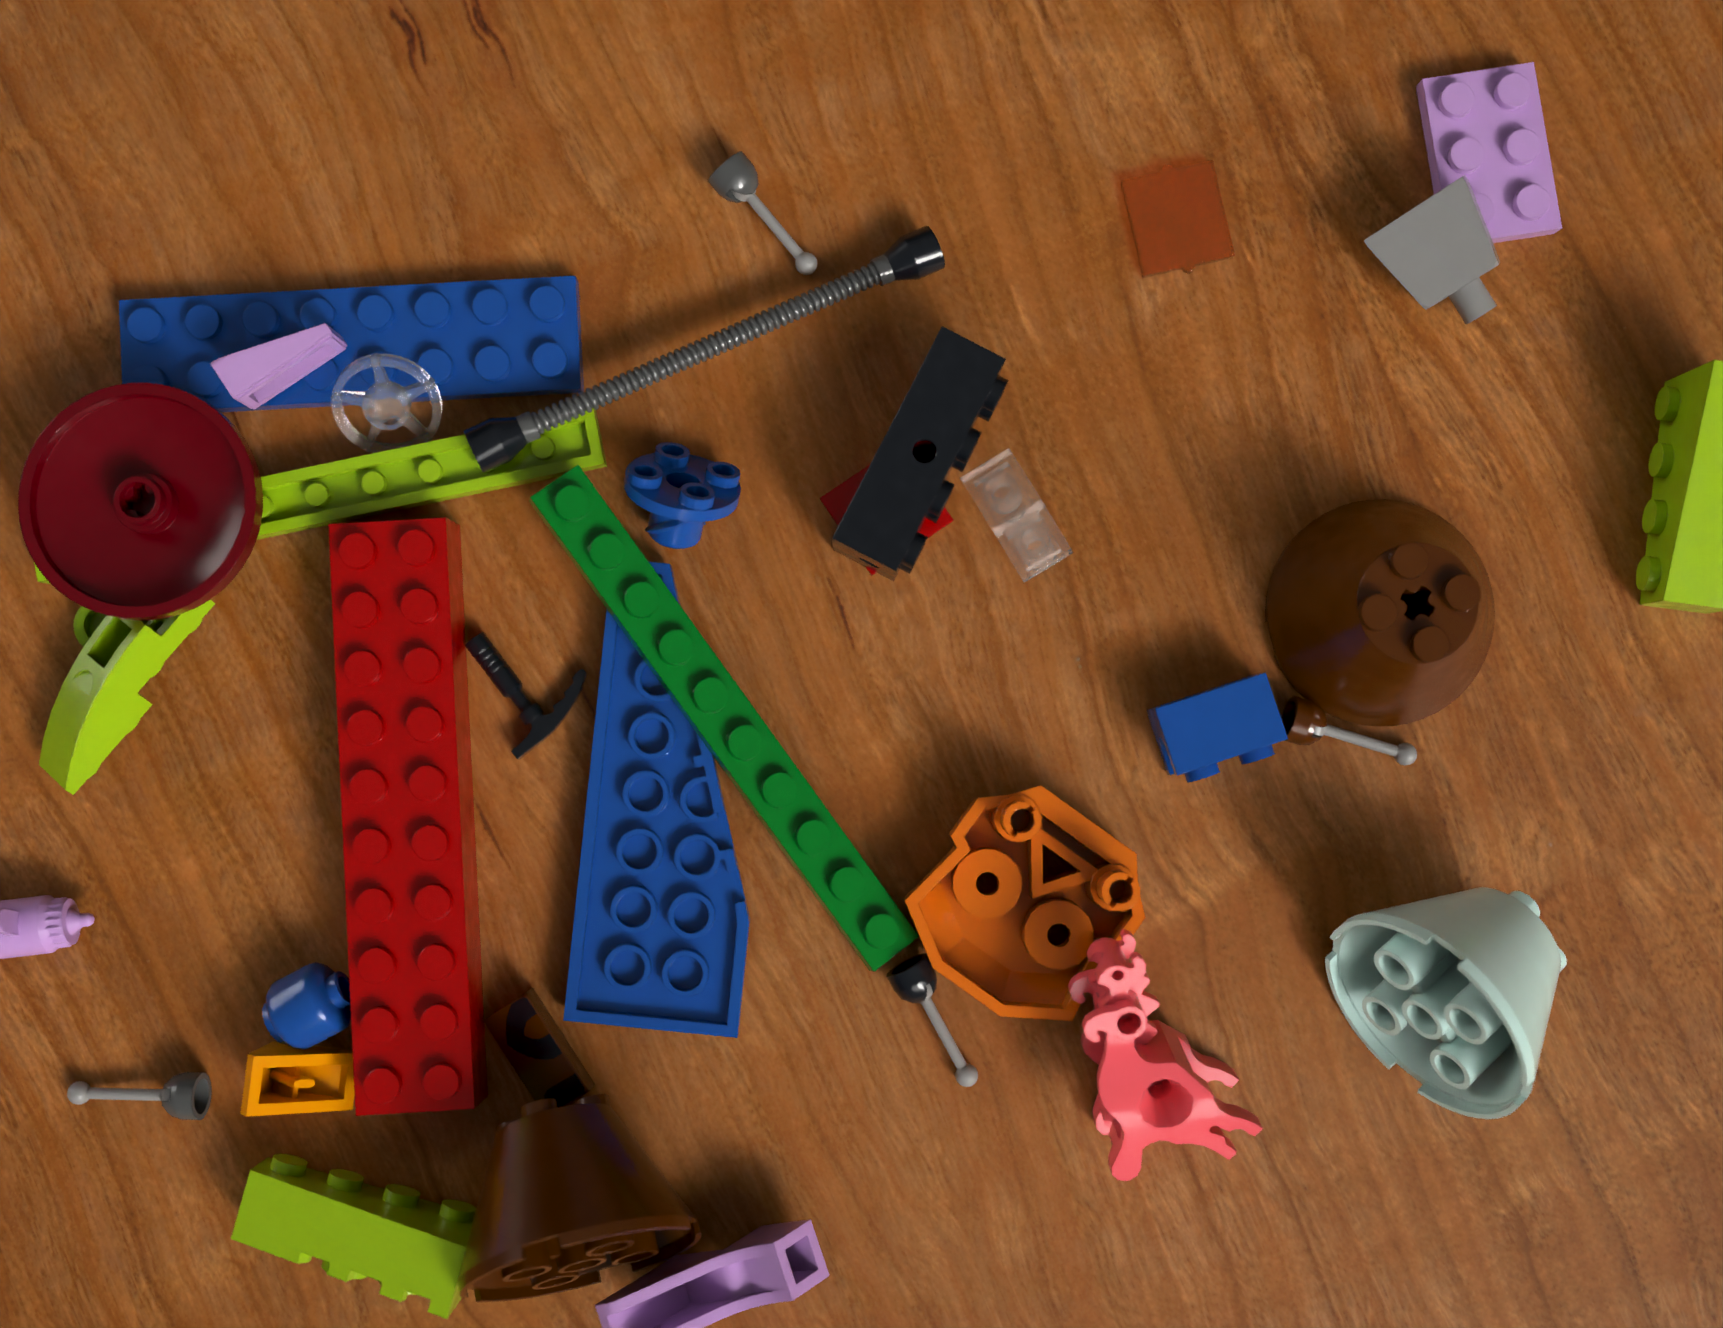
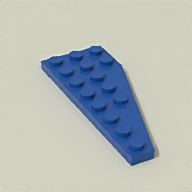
M649 562L680 605L672 566L667 563ZM607 610L563 1021L737 1038L739 1035L750 916L715 758Z

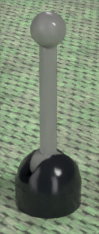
M922 953L903 961L886 975L892 988L902 1000L911 1003H921L957 1069L955 1073L956 1081L964 1087L974 1085L978 1079V1071L973 1065L966 1063L931 999L932 994L936 990L937 975L935 969L932 968L927 954Z

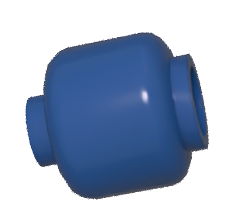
M314 962L270 985L266 995V1003L262 1008V1017L268 1032L281 1044H288L293 1048L305 1050L343 1031L349 1026L351 1020L349 978L343 972H335L327 965Z

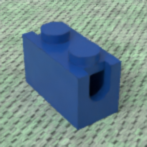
M1266 672L1254 674L1146 710L1167 774H1175V776L1184 774L1187 783L1220 773L1217 762L1239 756L1241 765L1270 757L1275 754L1272 744L1288 739Z

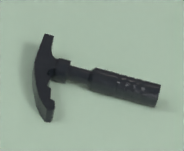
M482 632L467 642L466 648L487 676L490 677L503 697L510 698L521 712L519 718L525 726L530 723L532 724L531 731L527 737L511 751L520 760L549 737L566 718L583 689L587 672L583 669L577 671L572 677V685L564 692L565 698L553 705L554 711L552 713L542 715L544 711L538 703L532 704L522 691L520 679L510 666L507 665V662L502 658L485 633Z

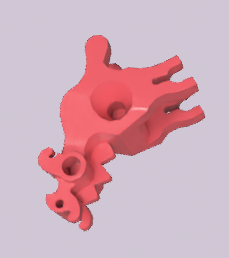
M1122 930L1120 933L1122 940L1120 941L1112 938H1101L1094 941L1089 946L1087 958L1090 962H1096L1098 966L1096 969L1086 970L1072 977L1068 984V989L1072 999L1079 1004H1083L1086 1000L1084 992H1089L1093 997L1094 1010L1084 1016L1081 1024L1084 1030L1081 1036V1044L1084 1052L1099 1065L1096 1075L1098 1094L1092 1109L1093 1121L1096 1129L1102 1135H1109L1112 1147L1108 1155V1165L1111 1174L1120 1181H1129L1137 1177L1141 1170L1142 1149L1150 1143L1157 1141L1202 1145L1230 1160L1237 1151L1233 1143L1224 1136L1221 1128L1229 1132L1235 1129H1242L1253 1136H1256L1263 1129L1257 1116L1239 1106L1223 1103L1214 1097L1210 1090L1208 1082L1213 1080L1221 1081L1224 1085L1232 1088L1239 1081L1234 1069L1214 1057L1202 1055L1192 1049L1185 1034L1159 1020L1147 1019V1016L1156 1010L1160 1003L1156 996L1144 991L1150 983V979L1145 973L1146 963L1142 955L1134 952L1136 941L1130 931Z

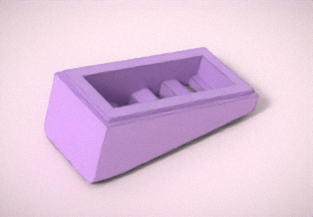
M324 323L229 354L212 361L210 364L233 399L250 409H256L346 350L348 345L339 333Z

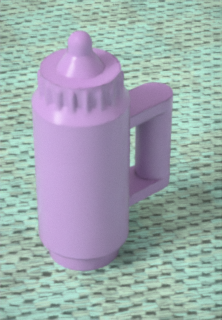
M50 895L1 900L0 959L54 953L59 948L70 947L77 943L81 928L91 926L95 918L91 913H80L75 901L67 897L54 898Z

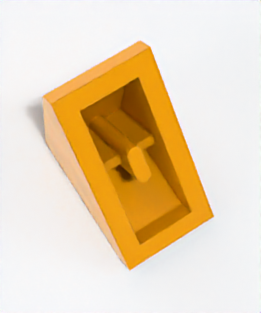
M273 1041L249 1053L240 1114L248 1117L353 1110L355 1095L353 1051L312 1046L301 1050L293 1048L288 1044Z

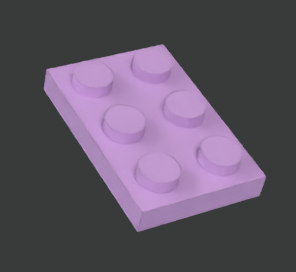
M1534 62L1422 79L1417 84L1416 91L1434 194L1465 175L1471 185L1493 243L1551 235L1562 229Z

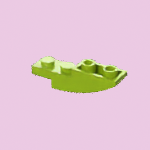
M212 600L188 612L169 618L129 620L106 615L78 654L62 684L51 710L43 737L39 766L64 790L74 795L85 781L98 771L101 763L126 734L130 733L138 725L140 718L153 705L139 693L140 689L161 670L164 662L183 640L199 627L204 616L215 605Z

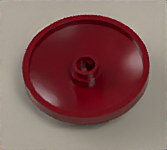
M118 384L99 389L73 402L62 410L39 435L30 450L20 479L18 492L19 523L24 542L35 565L43 576L68 599L97 613L121 619L156 620L169 618L195 609L212 599L243 568L253 550L261 526L263 514L262 480L253 452L236 426L213 406L188 392L163 384Z

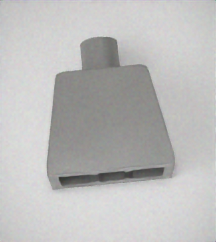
M1465 175L1364 240L1373 254L1425 310L1449 297L1465 324H1468L1497 306L1480 276L1498 266L1500 259L1471 185Z

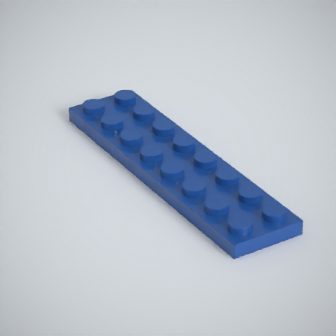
M576 276L119 300L122 384L155 383L178 388L205 401L219 412L571 394L584 391L579 281ZM324 323L339 333L348 345L346 350L256 409H250L233 399L210 364L212 361L229 354Z

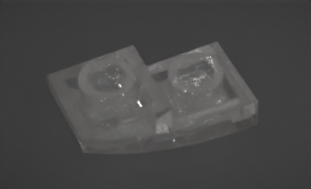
M1009 448L960 477L966 490L1024 583L1073 554L1071 547Z

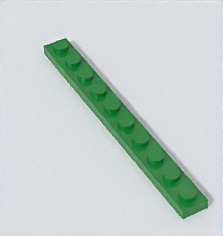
M575 466L532 495L529 499L530 504L868 970L875 972L917 939L919 935L580 466Z

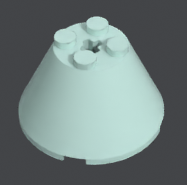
M1480 887L1371 911L1347 919L1329 937L1333 940L1332 951L1325 957V967L1331 990L1346 1020L1365 1046L1388 1070L1397 1063L1408 1074L1423 1084L1417 1093L1448 1110L1473 1118L1497 1119L1513 1113L1528 1098L1532 1091L1559 973L1567 965V959L1564 952L1557 946L1549 929L1539 918V906L1529 895L1521 891H1513L1508 895L1496 889Z

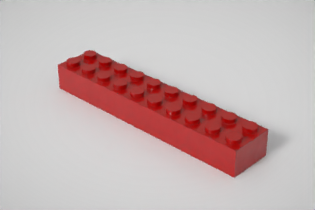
M446 517L328 524L355 1116L475 1109L488 1097L485 1025L483 1021L484 1004L460 525Z

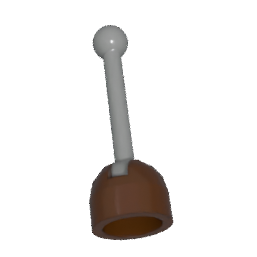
M1292 696L1283 710L1281 719L1288 737L1284 741L1297 745H1311L1326 735L1394 756L1396 762L1401 765H1411L1417 758V750L1410 743H1401L1397 746L1327 724L1326 714L1323 709L1310 700Z

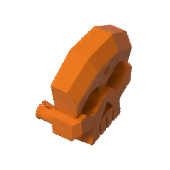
M1042 785L1010 795L975 798L949 832L954 846L904 897L932 968L1001 1017L1073 1021L1081 1004L1074 1001L1068 989L1070 979L1080 972L1096 969L1098 966L1096 962H1090L1087 958L1089 946L1101 938H1112L1120 941L1122 940L1120 933L1124 929L1134 935L1145 919L1140 897L1141 888L1138 883L1137 854ZM1043 846L1074 868L1043 878ZM985 872L993 873L997 878L996 889L988 894L979 892L976 887L977 878ZM1063 924L1067 927L1068 936L1063 943L1052 944L1049 942L1047 935L1052 925Z

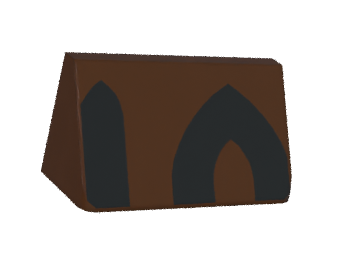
M534 988L483 1020L534 1101L555 1099L557 1107H563L582 1097L594 1087L595 1083Z

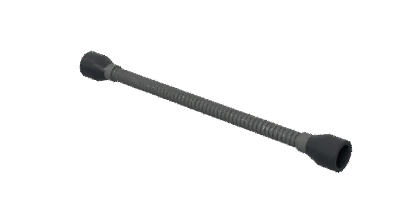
M924 226L901 236L884 254L871 259L870 263L867 264V268L862 266L860 270H854V274L849 272L847 276L842 275L841 280L835 278L834 282L828 281L827 285L822 284L821 288L815 287L814 291L808 290L807 294L802 293L801 297L797 295L794 297V300L790 298L787 303L785 301L781 302V306L776 304L774 309L772 307L768 308V312L763 310L761 315L756 313L754 318L749 316L748 321L743 319L741 324L736 322L734 327L729 325L727 327L728 330L722 328L721 333L715 331L714 336L712 334L707 336L708 339L702 337L701 341L695 340L694 345L688 343L687 348L682 346L680 351L675 349L674 353L668 352L667 357L661 355L660 360L654 358L653 363L648 361L647 365L641 364L640 369L634 367L633 372L627 370L626 375L621 373L619 378L614 376L613 381L607 379L606 384L600 382L599 387L593 385L592 390L587 388L585 393L580 391L579 396L573 394L572 399L566 397L565 402L560 400L558 405L553 403L551 408L546 406L545 411L539 409L538 414L536 412L530 414L527 411L516 417L490 418L463 430L481 470L485 473L511 461L528 443L541 438L540 434L545 432L544 429L550 431L551 426L557 428L558 423L564 425L565 420L567 422L572 421L571 417L577 419L579 417L578 414L584 416L585 411L591 413L592 408L597 410L599 405L601 407L606 406L605 402L611 404L613 402L612 399L618 401L619 396L624 398L626 393L631 395L633 390L638 392L640 390L639 387L645 389L646 384L651 386L653 381L658 383L660 378L665 380L667 378L666 375L672 377L673 372L679 374L680 369L685 371L687 366L692 368L694 366L693 363L699 365L700 360L706 362L707 357L712 359L714 354L719 356L720 352L726 353L727 348L733 350L734 345L739 347L740 343L746 344L747 339L753 341L754 336L760 338L761 334L766 335L767 331L773 332L774 328L780 329L781 325L786 326L787 322L791 324L794 322V319L798 321L801 316L803 318L807 317V313L811 315L814 313V310L818 312L821 308H827V304L832 306L834 302H840V298L845 300L847 295L852 297L854 293L859 294L860 289L865 291L867 287L872 288L874 284L884 286L899 280H919L945 267L941 247L930 227Z

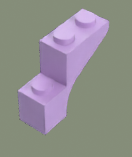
M811 1219L764 1225L723 1250L676 1255L595 1304V1308L602 1328H704L728 1316L751 1308L793 1301L830 1275Z

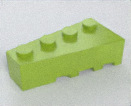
M1712 360L1664 382V387L1661 388L1656 398L1655 417L1660 421L1658 443L1654 445L1648 463L1649 474L1651 477H1654L1652 498L1646 504L1642 517V528L1647 533L1646 551L1636 571V586L1641 590L1640 605L1705 614L1723 611V361Z
M275 1154L273 1158L268 1157L250 1169L231 1236L232 1240L297 1264L308 1263L312 1260L313 1256L323 1260L321 1267L327 1272L326 1275L345 1282L370 1277L379 1281L381 1285L380 1295L399 1302L406 1300L407 1295H419L431 1300L428 1308L429 1313L448 1319L462 1299L459 1295L457 1281L476 1212V1207L451 1199L443 1200L442 1204L419 1198V1191L404 1185L389 1184L386 1185L385 1189L363 1183L364 1177L349 1170L332 1169L329 1171V1174L307 1168L308 1162L305 1159L289 1154Z

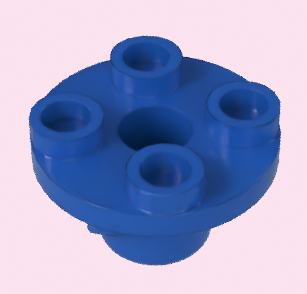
M664 442L656 446L655 453L640 456L629 463L625 471L624 489L634 503L650 512L648 527L645 531L649 533L655 542L668 548L685 549L696 545L700 541L705 522L724 518L735 511L741 493L739 483L741 473L733 464L720 461L713 462L699 456L690 455L689 449L684 445Z

